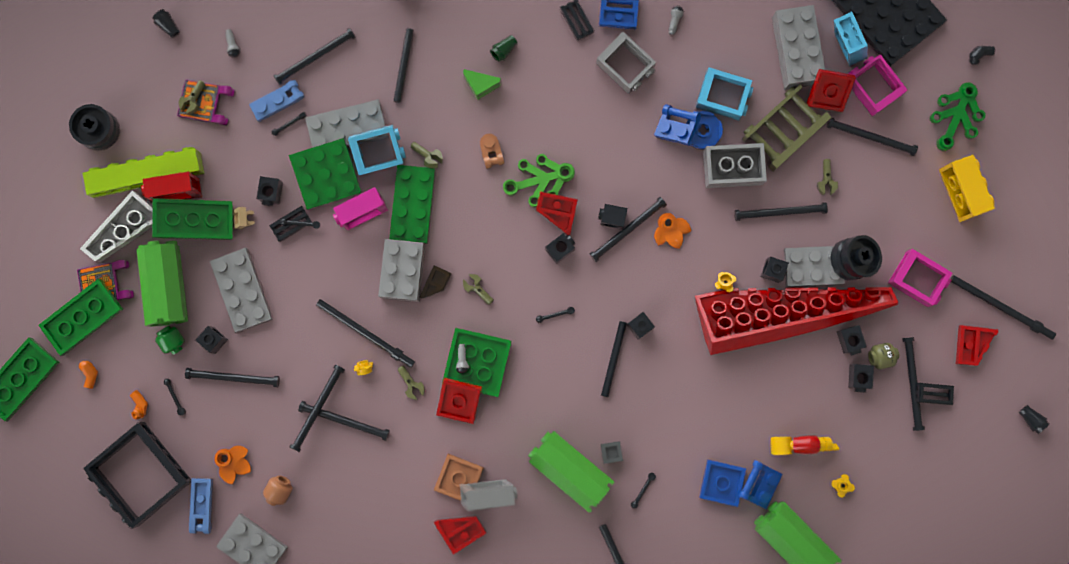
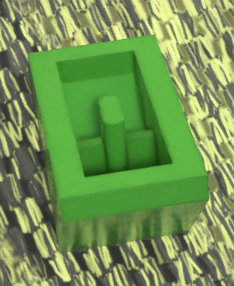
M466 69L463 71L464 78L477 100L501 86V78Z

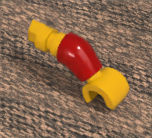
M815 435L794 437L793 440L792 437H771L770 440L771 453L773 455L792 454V450L798 454H817L821 451H837L840 449L837 444L832 442L830 437L820 438Z

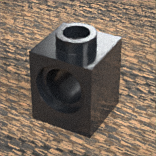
M260 176L256 199L265 206L280 204L283 182L277 178ZM273 188V194L267 197V189Z
M605 204L604 209L600 208L598 219L601 220L600 225L623 229L628 208Z
M562 233L545 246V250L557 264L575 250L573 246L575 242L570 235L565 236ZM564 243L567 249L564 252H559L556 249V245Z
M770 256L765 261L760 277L777 283L782 282L789 262Z
M644 312L627 324L638 340L655 328Z
M860 325L836 331L843 354L850 352L851 356L862 353L861 349L867 347ZM850 336H853L856 340L854 346H851L848 342Z
M207 326L195 341L209 353L216 354L228 339L215 327Z
M850 364L848 387L854 388V392L865 393L866 389H873L874 365ZM860 373L863 374L865 378L862 384H860L857 380V376Z

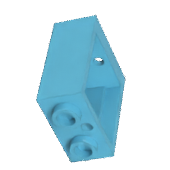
M853 12L835 19L834 33L849 66L867 59L868 45Z
M708 68L695 108L739 121L742 115H746L748 109L746 100L751 98L754 87H751L752 80ZM713 78L744 87L738 110L707 101Z
M390 125L349 136L348 141L359 175L403 164V158H406L404 148L399 147L398 140L401 138L398 128L394 129V126ZM390 133L397 159L366 167L359 141Z

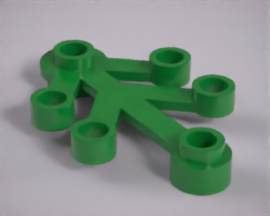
M964 83L959 87L958 92L950 95L943 94L937 99V103L941 107H945L950 102L960 99L958 106L942 112L935 111L930 115V121L934 124L953 116L945 135L941 136L936 142L939 150L947 151L953 147V136L960 120L965 129L966 138L973 139L978 135V129L972 126L965 109L968 103L973 113L972 119L975 122H981L986 117L985 112L979 109L975 98L978 90L974 84ZM966 89H969L971 94H967ZM941 98H945L946 103H942ZM977 113L981 115V119L976 117ZM934 115H938L939 120H935ZM969 130L974 132V136L969 134ZM944 139L949 141V145L944 143Z

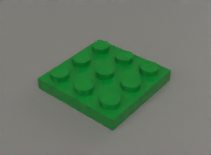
M344 138L289 155L307 210L362 193Z
M455 328L443 380L447 378L481 386L482 394L499 397L512 341ZM459 344H464L466 348V361L469 365V370L465 374H460L456 370Z

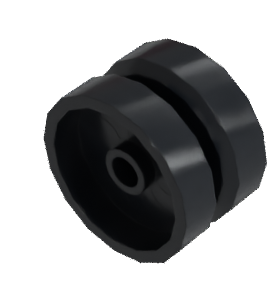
M94 104L83 105L73 112L69 120V131L72 137L89 149L96 151L106 150L118 140L120 134L119 123L115 116L101 106Z
M867 235L854 236L843 239L835 244L830 257L831 265L835 273L847 281L871 277L881 267L882 252L878 243L873 238Z

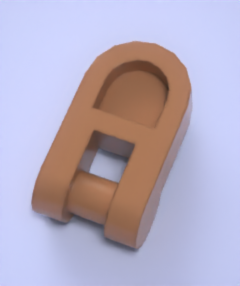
M493 134L483 135L480 139V147L486 169L492 168V165L496 164L503 165L504 159L497 137ZM496 153L497 157L489 158L488 154Z

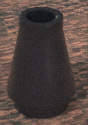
M161 9L153 15L154 24L171 38L179 34L180 30L168 11L166 12L164 9Z
M1028 405L1019 411L1032 432L1035 431L1039 434L1050 424L1046 417Z

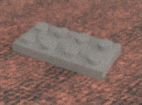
M379 99L305 117L312 148L342 138L345 139L347 147H350L349 136L386 127ZM388 134L360 140L359 144L386 138Z
M247 248L210 261L235 333L273 319Z

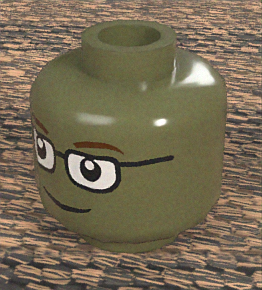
M891 343L874 345L871 351L868 352L870 364L879 370L894 367L897 359L900 357L898 349L894 348Z

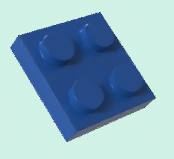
M707 459L699 498L738 507L740 501L738 494L740 490L742 491L746 468Z

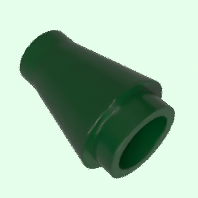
M510 35L506 39L494 44L490 53L496 61L500 62L507 58L518 42L514 36Z

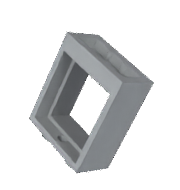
M624 32L596 60V64L628 94L632 90L636 91L642 85L641 81L645 76L649 78L654 73L656 64ZM623 46L646 66L630 84L607 64Z
M506 479L460 485L461 504L467 511L515 505V499H517L516 487H513V484Z

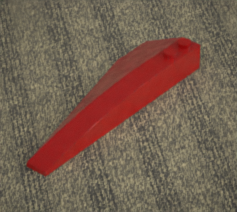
M828 287L827 290H818V288H786L785 290H777L776 288L756 290V288H748V290H739V288H734L732 292L720 290L695 296L704 338L710 355L821 330L896 306L899 303L891 287H866L865 290H858L855 287H847V290H836V287Z

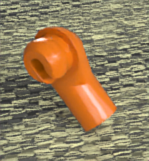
M81 361L79 369L86 376L83 387L93 389L98 371L90 361Z
M135 390L130 394V397L136 403L131 415L137 420L142 419L146 415L148 403L141 393Z

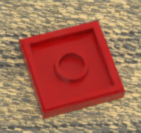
M819 69L807 100L808 107L843 112L856 77L852 74Z
M444 378L436 415L474 424L482 387Z

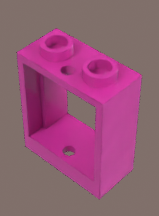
M878 55L876 58L871 56L863 62L864 66L862 68L856 67L848 73L854 75L857 79L874 66L893 90L891 94L875 104L855 79L852 91L872 117L908 91L881 55Z
M374 187L334 207L335 214H333V217L341 228L344 227L346 230H350L388 211V208L381 194Z
M910 249L904 254L888 284L924 306L930 307L937 305L940 301L942 290L946 289L951 282L952 272L916 250ZM915 260L942 275L930 297L903 282L904 277Z

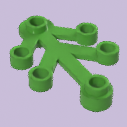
M539 154L536 158L537 164L554 170V172L546 173L529 164L528 160L521 159L518 162V168L521 171H528L537 177L519 182L509 179L504 182L503 190L505 194L512 196L520 189L538 185L534 194L528 200L531 207H537V203L532 204L530 201L532 198L538 200L540 191L544 192L549 181L557 179L553 189L548 191V193L558 195L564 182H569L573 179L575 170L571 164L562 163L559 165L548 159L546 155ZM544 157L546 161L540 163L538 159ZM522 162L527 163V167L521 168L520 164ZM567 170L569 174L567 176H563L562 171ZM509 185L514 186V190L508 191L507 187Z

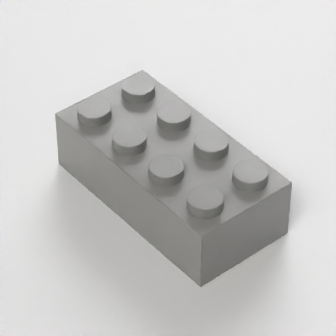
M814 5L776 10L772 17L784 90L791 87L797 88L799 85L802 87L813 86L818 70H825Z

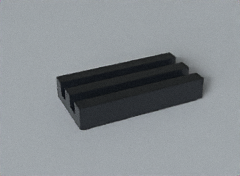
M573 0V2L560 7L577 41L594 33L578 0ZM574 6L576 7V9H577L578 13L580 14V16H581V18H582V20H583L585 26L587 27V29H588L587 32H586V30L584 29V27H583V25H582L580 19L578 18V16H577V14H576V12H575V10H574V8H573ZM566 10H570L573 18L575 19L579 29L582 32L581 35H579Z
M303 206L282 217L289 220L302 212L300 216L291 221H300L305 218L306 221L304 222L312 223ZM282 218L269 225L279 242L306 227L298 225L280 236L279 233L292 225L287 224L276 229V227L281 225L280 220Z
M916 383L918 398H915V402L953 405L954 386ZM924 387L948 389L949 393L924 391ZM923 395L948 397V401L923 399Z

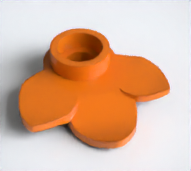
M664 213L658 219L659 227L654 232V239L657 245L667 242L670 246L679 249L683 243V234L691 232V227L685 219L676 218L671 213ZM667 219L671 221L669 226L665 225Z
M234 446L231 449H221L215 454L214 460L219 467V475L228 484L234 483L236 474L242 475L251 472L250 463L244 458L248 453V449L245 447ZM223 455H227V462L222 460Z

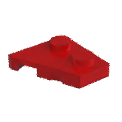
M540 191L536 211L564 233L570 235L578 199Z
M960 325L958 328L956 364L978 366L982 360V355L990 347L989 344L993 337L998 334L999 329Z
M477 516L442 519L433 522L453 555L487 533Z

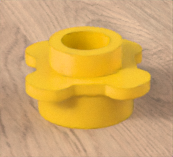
M727 272L719 273L718 282L715 283L716 289L732 292L736 277Z
M368 360L359 361L354 366V371H357V375L369 374L372 372L373 362H368Z
M842 474L841 478L831 482V486L837 491L839 497H845L846 493L853 492L855 486L850 483L849 476L846 474Z

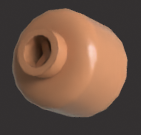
M281 475L270 478L263 491L268 504L276 506L286 503L293 489L288 478Z

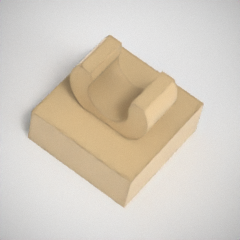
M238 207L233 210L234 229H243L246 226L255 224L254 221L247 220V215H253L254 212L251 210L246 212V207Z

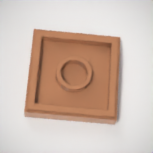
M448 453L434 491L461 501L460 485L478 483L484 467Z

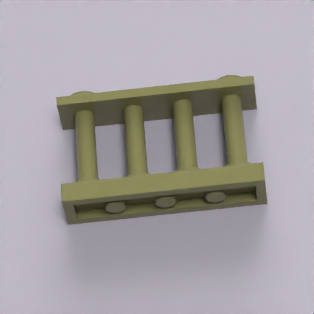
M801 85L796 89L791 87L784 94L786 98L756 126L751 124L744 131L746 134L742 139L744 142L751 137L757 144L764 143V151L772 161L768 167L773 172L832 118L827 112L822 116L820 114L817 115L808 107L807 103L797 94L802 88ZM790 99L812 120L811 123L813 125L810 128L803 127L784 107ZM777 111L798 132L799 138L796 141L790 140L770 120ZM763 124L785 145L784 148L786 150L782 154L776 153L756 132Z

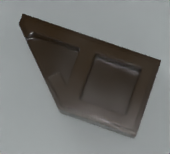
M434 265L419 298L424 299L444 291L452 273Z

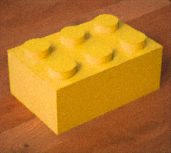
M974 154L953 161L939 169L959 222L995 209L994 198L988 192L987 181L980 172V163L975 159Z

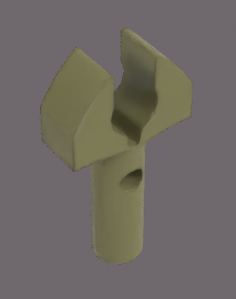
M199 80L190 96L185 98L181 96L179 99L180 110L184 111L186 105L190 103L186 113L190 115L198 111L200 106L197 105L196 99L205 86L203 81Z
M416 142L411 144V149L425 157L424 165L428 168H438V163L432 159H436L442 164L443 157L439 150L435 149L433 152H429Z
M830 159L823 160V180L817 183V189L822 195L825 194V185L827 183L830 186V195L838 188V182H834L831 179Z
M468 274L474 280L475 286L468 285L463 279L464 289L468 293L475 291L488 305L491 304L493 298L480 286L482 279L478 275Z
M404 366L399 367L398 372L408 385V389L405 392L407 397L417 400L413 394V386L418 388L424 396L425 386L423 383L414 382Z

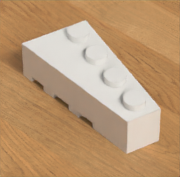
M131 191L80 249L95 262L104 261L152 228V205L140 194Z

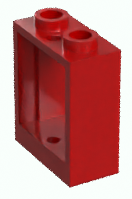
M189 171L143 179V185H141L143 196L150 201L153 198L187 200L202 197L200 178Z

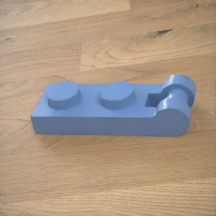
M296 80L289 81L283 87L249 104L258 122L299 102L305 97L303 92L299 91V85ZM291 91L293 95L288 97L286 93Z
M191 479L189 533H211L213 479ZM197 518H202L203 524H198Z

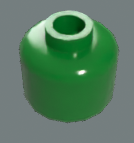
M169 325L156 333L155 342L164 354L171 352L174 355L183 349L181 345L184 344L185 339L177 327H170Z

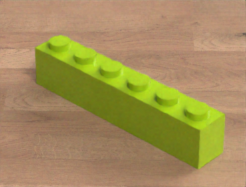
M185 147L180 152L167 151L157 157L156 155H149L143 160H127L125 164L112 163L102 169L100 167L90 168L88 172H83L86 195L96 198L141 188L145 178L188 171L195 176L205 173L201 153L193 147Z

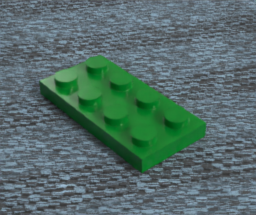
M397 165L389 239L428 244L435 168Z
M153 198L152 238L232 240L233 201Z
M97 279L38 326L58 354L64 356L120 313L123 308L103 280Z
M28 337L0 369V418L5 422L12 418L60 363L33 338Z

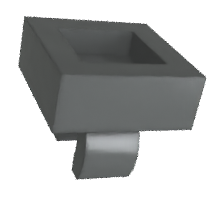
M620 441L600 444L603 464L623 461Z

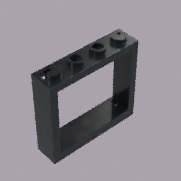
M145 422L136 423L83 468L88 475V479L97 485L98 492L110 501V507L122 516V522L126 523L131 529L139 527L191 483L190 477ZM137 435L177 482V485L139 517H137L99 469L102 464Z

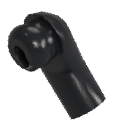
M975 47L969 54V63L977 65L983 56H993L995 54V47Z

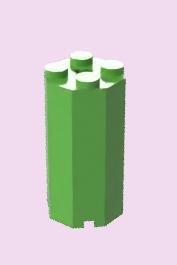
M159 241L147 242V245H139L137 258L145 326H167L173 323L181 324L188 322L180 246L177 244V241H167L165 244H160Z
M547 432L541 439L543 444L539 448L535 446L529 453V463L590 513L592 511L590 506L596 507L610 490L607 485L609 483L613 485L614 481L556 432Z
M774 501L768 507L769 511L764 516L760 515L754 521L756 525L755 530L788 564H836V562L841 563L842 561L785 502L777 503Z

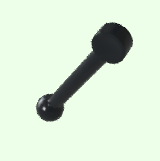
M302 112L278 129H273L272 135L277 136L283 129L307 116L306 113Z
M286 218L280 220L283 226L287 224L312 226L315 229L321 226L318 221L310 223L290 221Z
M568 307L567 310L546 316L539 315L536 317V321L541 323L543 320L567 313L573 314L575 309Z
M166 378L163 383L168 387L178 408L177 414L184 415L186 410L181 407L171 386V380Z
M654 473L648 474L647 482L643 486L636 500L631 502V507L633 509H636L638 507V502L640 501L650 482L652 480H655L656 475Z

